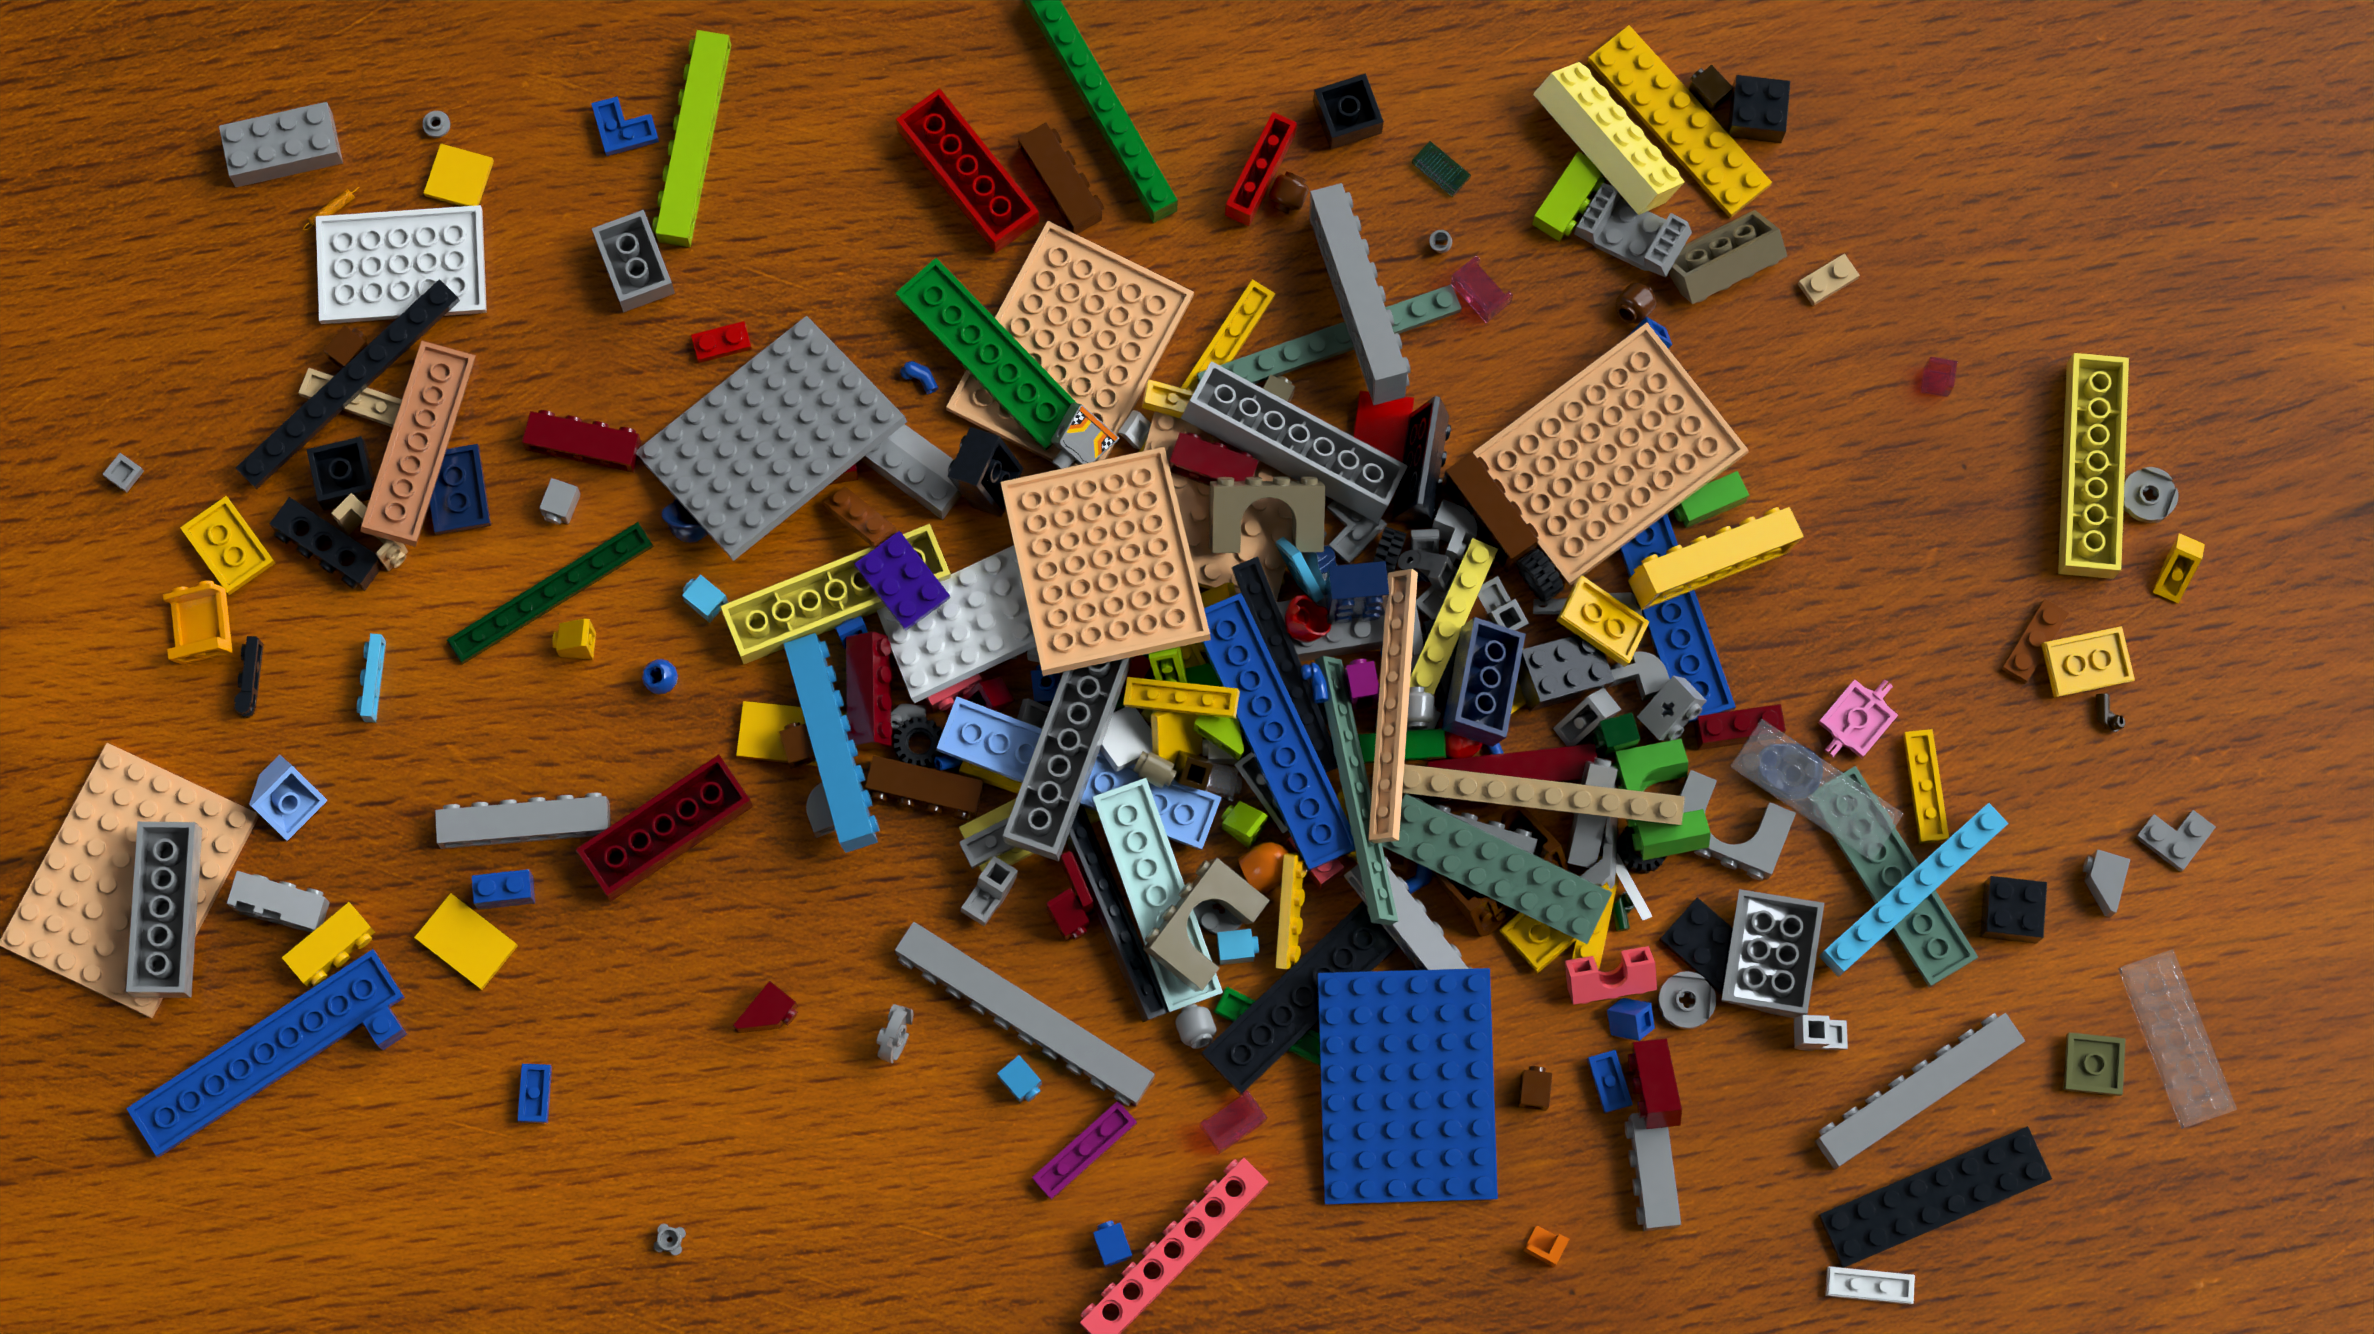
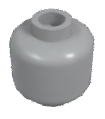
M1410 687L1407 728L1428 727V723L1432 722L1435 717L1434 696L1431 693L1424 692V687Z
M1196 1004L1185 1006L1175 1021L1181 1041L1194 1049L1209 1045L1217 1031L1211 1012L1208 1008L1198 1007Z

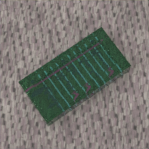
M1431 141L1412 159L1413 165L1452 197L1471 178L1470 173Z

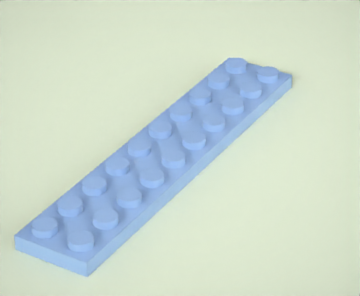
M956 697L936 751L1022 783L1042 729ZM1099 751L1080 805L1097 811L1093 796L1141 780L1138 777L1139 774L1133 772L1136 764L1115 772L1102 752ZM1174 779L1170 786L1164 784L1162 789L1148 782L1168 839L1202 851L1221 797L1207 791L1181 785Z

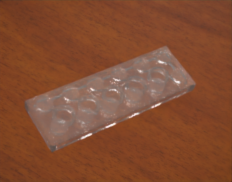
M1763 719L1759 721L1730 765L1731 768L1870 861L1875 859L1904 814Z
M2172 949L2120 967L2118 970L2181 1129L2236 1111L2237 1107L2174 950Z

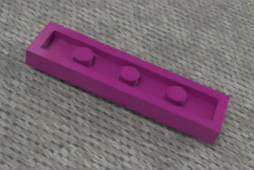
M1117 1101L1037 1172L1032 1179L1052 1200L1134 1127L1137 1121Z

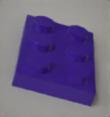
M900 531L854 563L857 570L905 631L950 599L949 593Z

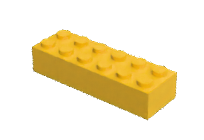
M1779 507L1773 508L1763 514L1764 517L1757 520L1754 516L1747 518L1739 523V527L1734 529L1726 526L1716 531L1715 536L1708 539L1706 535L1700 536L1692 540L1690 546L1682 548L1681 545H1677L1667 550L1664 556L1658 557L1657 554L1643 559L1641 561L1642 565L1634 569L1635 573L1628 580L1641 610L1787 554L1804 537L1790 507L1780 510Z

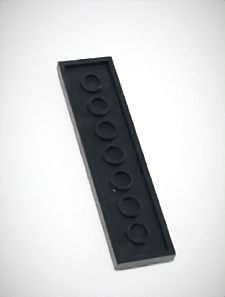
M1362 901L1202 1051L1201 1055L1242 1095L1319 1022L1317 973L1373 971L1398 947V944L1382 924L1371 922L1368 906Z
M2027 1126L1821 1213L1818 1216L1841 1267L1845 1268L2050 1181L2052 1177Z

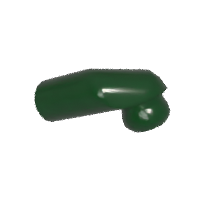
M1627 891L1623 892L1613 904L1612 913L1616 932L1630 929L1628 914L1635 906Z

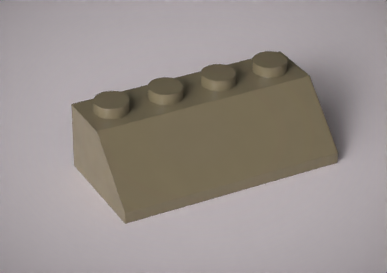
M1753 210L1684 245L1668 274L1679 293L1691 304L1706 300L1708 296L1718 291L1728 289L1732 284L1742 279L1752 277L1756 272L1766 267L1777 264L1779 260L1787 257V252L1780 229L1759 212Z

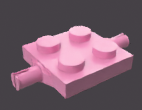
M1854 679L1818 723L1831 733L1834 738L1828 747L1824 749V752L1828 754L1835 747L1829 754V757L1834 758L1836 753L1844 746L1862 759L1896 719L1898 714L1890 709L1883 699L1890 689L1893 688L1889 683L1882 691L1888 681L1883 680L1876 690L1873 691L1865 688Z

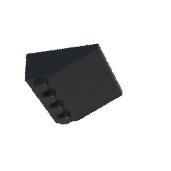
M1434 396L1409 415L1402 463L1408 467L1397 488L1392 520L1424 527L1436 518L1438 512V504H1435L1436 495L1442 487V478L1439 477L1440 470L1444 466L1447 457L1444 445L1451 432V425L1448 424L1449 414L1440 397Z

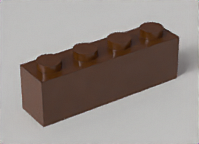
M1045 122L1018 138V148L1071 232L1077 235L1102 220L1104 206L1097 195L1092 196L1088 189L1090 184L1083 173L1079 174L1075 169L1074 165H1076V162L1070 151L1067 150L1065 152L1061 147L1060 143H1062V140L1056 129L1053 128L1051 130Z
M873 755L865 789L871 794L870 798L877 801L886 802L887 798L897 800V804L903 807L914 808V805L925 807V811L941 814L942 811L953 813L954 818L968 821L970 817L975 819L977 817L984 782L975 778Z

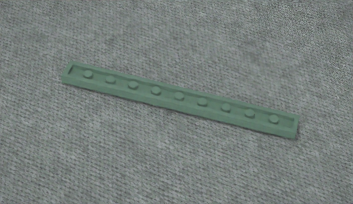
M1452 284L1385 307L1386 310L1390 309L1394 319L1392 329L1394 334H1400L1460 313L1462 310ZM1342 322L1220 366L1253 384L1268 380L1270 375L1277 377L1354 350L1346 324ZM1205 371L1197 373L1196 377L1199 383Z
M1321 656L1315 659V663L1319 665L1326 680L1328 701L1323 704L1338 765L1339 779L1343 788L1345 807L1349 816L1356 858L1359 863L1362 886L1368 905V913L1372 923L1392 925L1399 921L1382 843L1369 841L1372 797L1342 660Z

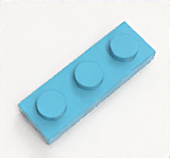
M370 633V640L365 642L364 658L367 659L366 669L361 670L360 684L364 688L363 696H359L357 700V713H360L361 718L365 722L376 723L386 646V640L382 634Z

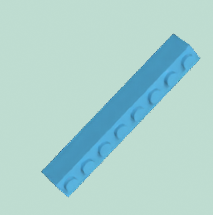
M816 633L783 643L839 844L844 852L847 853L878 843L875 834L880 831L875 815L870 816L868 807L872 806V801L868 790L863 791L861 782L865 781V776L861 765L856 766L854 757L858 756L854 740L848 739L847 732L851 731L847 716H842L840 707L844 706L840 691H835L833 682H836L837 678L833 666L827 665L826 658L830 657L825 641L820 642Z

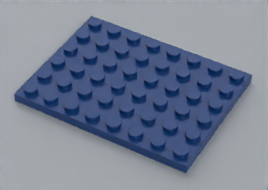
M1490 968L1317 973L1324 1204L1498 1199Z

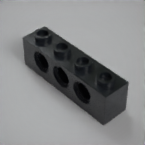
M290 497L269 523L275 531L273 535L285 544L289 541L298 546L296 551L307 559H310L312 556L320 561L318 565L330 574L336 571L343 576L341 580L353 589L358 586L365 591L383 567V564L374 552ZM300 527H309L306 535L297 536V531ZM323 542H332L330 549L327 551L319 550ZM345 557H355L354 562L350 566H342V561Z

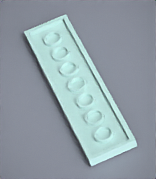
M1144 778L1093 796L1092 798L1141 936L1146 945L1148 943L1145 941L1146 936L1154 927H1160L1164 921L1162 915L1172 904L1175 906L1181 899L1179 893L1185 885L1148 781ZM1192 910L1187 921L1188 937L1193 946L1211 960L1194 910ZM1149 955L1169 1012L1223 993L1217 974L1213 976L1203 991L1195 992Z

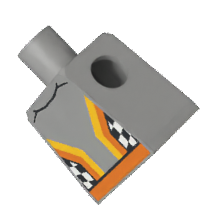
M1073 402L1051 439V442L1061 450L1052 461V464L1058 469L1070 467L1073 462L1077 465L1094 462L1116 443L1119 437L1082 404Z

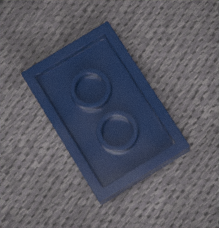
M478 444L446 450L430 500L434 533L436 535L491 526Z

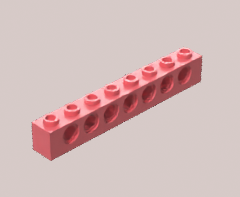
M1245 1158L1240 1162L1236 1159L1233 1160L1223 1171L1226 1176L1219 1183L1216 1180L1212 1181L1203 1191L1206 1196L1199 1203L1195 1200L1191 1202L1183 1211L1186 1216L1179 1223L1174 1220L1162 1232L1165 1237L1158 1244L1153 1241L1142 1252L1145 1257L1138 1264L1133 1261L1121 1273L1124 1278L1117 1285L1112 1282L1101 1293L1104 1299L1097 1306L1091 1303L1080 1314L1083 1318L1080 1325L1089 1334H1121L1258 1196L1269 1182ZM1235 1182L1241 1186L1242 1192L1239 1196L1231 1197L1226 1193L1225 1187L1229 1183ZM1209 1203H1216L1221 1207L1222 1212L1218 1217L1213 1218L1206 1214L1205 1207ZM1190 1223H1195L1201 1228V1234L1196 1238H1190L1185 1234L1184 1229ZM1169 1244H1176L1181 1250V1254L1175 1259L1168 1258L1164 1253L1165 1247ZM1154 1264L1158 1266L1161 1272L1159 1277L1148 1279L1143 1272L1147 1265ZM1128 1285L1137 1286L1140 1290L1139 1297L1135 1300L1126 1299L1123 1295L1124 1288ZM1110 1305L1117 1307L1119 1310L1118 1318L1113 1321L1106 1320L1102 1315L1104 1308Z

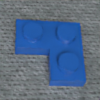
M618 96L591 103L606 156L659 142L651 114L624 120Z

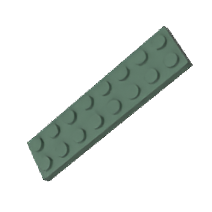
M1856 766L1817 788L1813 794L1807 797L1875 904L1919 866ZM1936 890L1892 929L1928 987L1933 986L1978 958Z
M1406 793L1401 802L1399 841L1382 843L1383 847L1586 944H1588L1612 894L1611 891Z

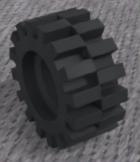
M1385 526L1373 562L1386 561L1388 579V573L1395 571L1407 533Z
M1536 548L1517 560L1516 563L1517 568L1520 570V575L1523 576L1524 582L1529 585V589L1534 592L1536 597H1539L1540 601L1546 602L1564 590L1563 581L1559 577L1558 571H1555L1554 565L1549 562L1547 556H1544L1543 552L1539 551V549Z
M912 717L913 720L911 721L907 719L902 727L899 726L897 728L898 732L894 736L896 755L900 762L931 768V765L934 764V759L944 755V753L936 751L942 735V729L936 725V722L933 720L928 721L926 717H922V719ZM916 734L926 735L931 741L930 748L922 754L912 752L908 745L912 736Z
M1627 825L1620 834L1617 843V853L1626 865V869L1629 871L1633 869L1635 870L1634 873L1638 874L1640 872L1647 874L1651 870L1655 871L1662 865L1667 856L1643 861L1642 857L1636 855L1632 849V834L1635 833L1633 826L1628 827Z

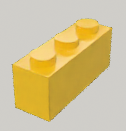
M348 902L285 954L282 959L308 988L311 985L316 986L327 978L328 975L326 973L334 966L338 968L346 963L350 958L349 954L357 947L358 949L365 947L372 940L371 936L375 931L353 905Z

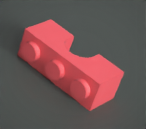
M1649 946L1621 951V963L1616 969L1609 972L1599 971L1593 956L1565 961L1567 989L1573 1005L1657 990L1655 961Z

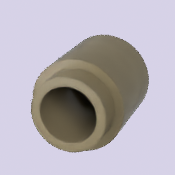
M1142 751L1133 769V772L1139 774V778H1146L1149 783L1160 789L1163 788L1164 784L1170 786L1177 771L1172 769L1174 763L1152 752L1148 754Z

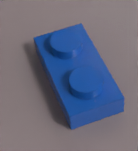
M1616 1050L1588 1057L1587 1061L1604 1114L1632 1106L1633 1103Z
M522 1064L518 1122L548 1123L551 1065Z

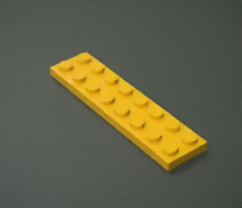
M1630 25L1588 57V62L1729 218L1733 217L1771 186L1772 181Z

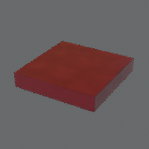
M1070 851L1061 855L1063 870L1086 916L1090 915L1094 911L1092 897L1073 853Z

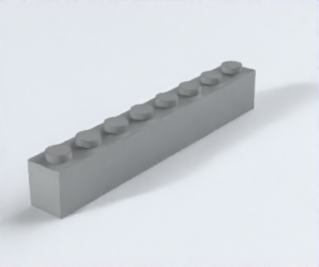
M1995 1013L1981 1022L1983 1025L1982 1029L1976 1033L1973 1029L1968 1030L1958 1037L1961 1043L1953 1048L1948 1044L1934 1053L1937 1059L1928 1064L1925 1059L1913 1067L1912 1071L1914 1074L1905 1080L1903 1075L1888 1084L1891 1090L1883 1095L1880 1091L1876 1092L1865 1100L1868 1104L1861 1110H1858L1855 1106L1843 1114L1842 1117L1845 1121L1837 1126L1831 1122L1818 1131L1821 1137L1815 1140V1142L1834 1170L2024 1043L2025 1039L2008 1015L2004 1013L1997 1017Z

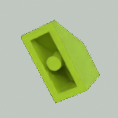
M1200 715L1193 726V730L1236 760L1242 759L1244 747L1237 717L1234 719Z
M1241 801L1235 807L1230 805L1221 817L1224 820L1222 829L1248 849L1264 830L1267 822V815Z

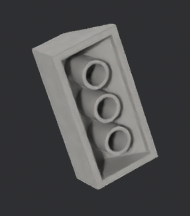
M905 424L860 459L942 520L962 496L948 478L949 465L953 459Z

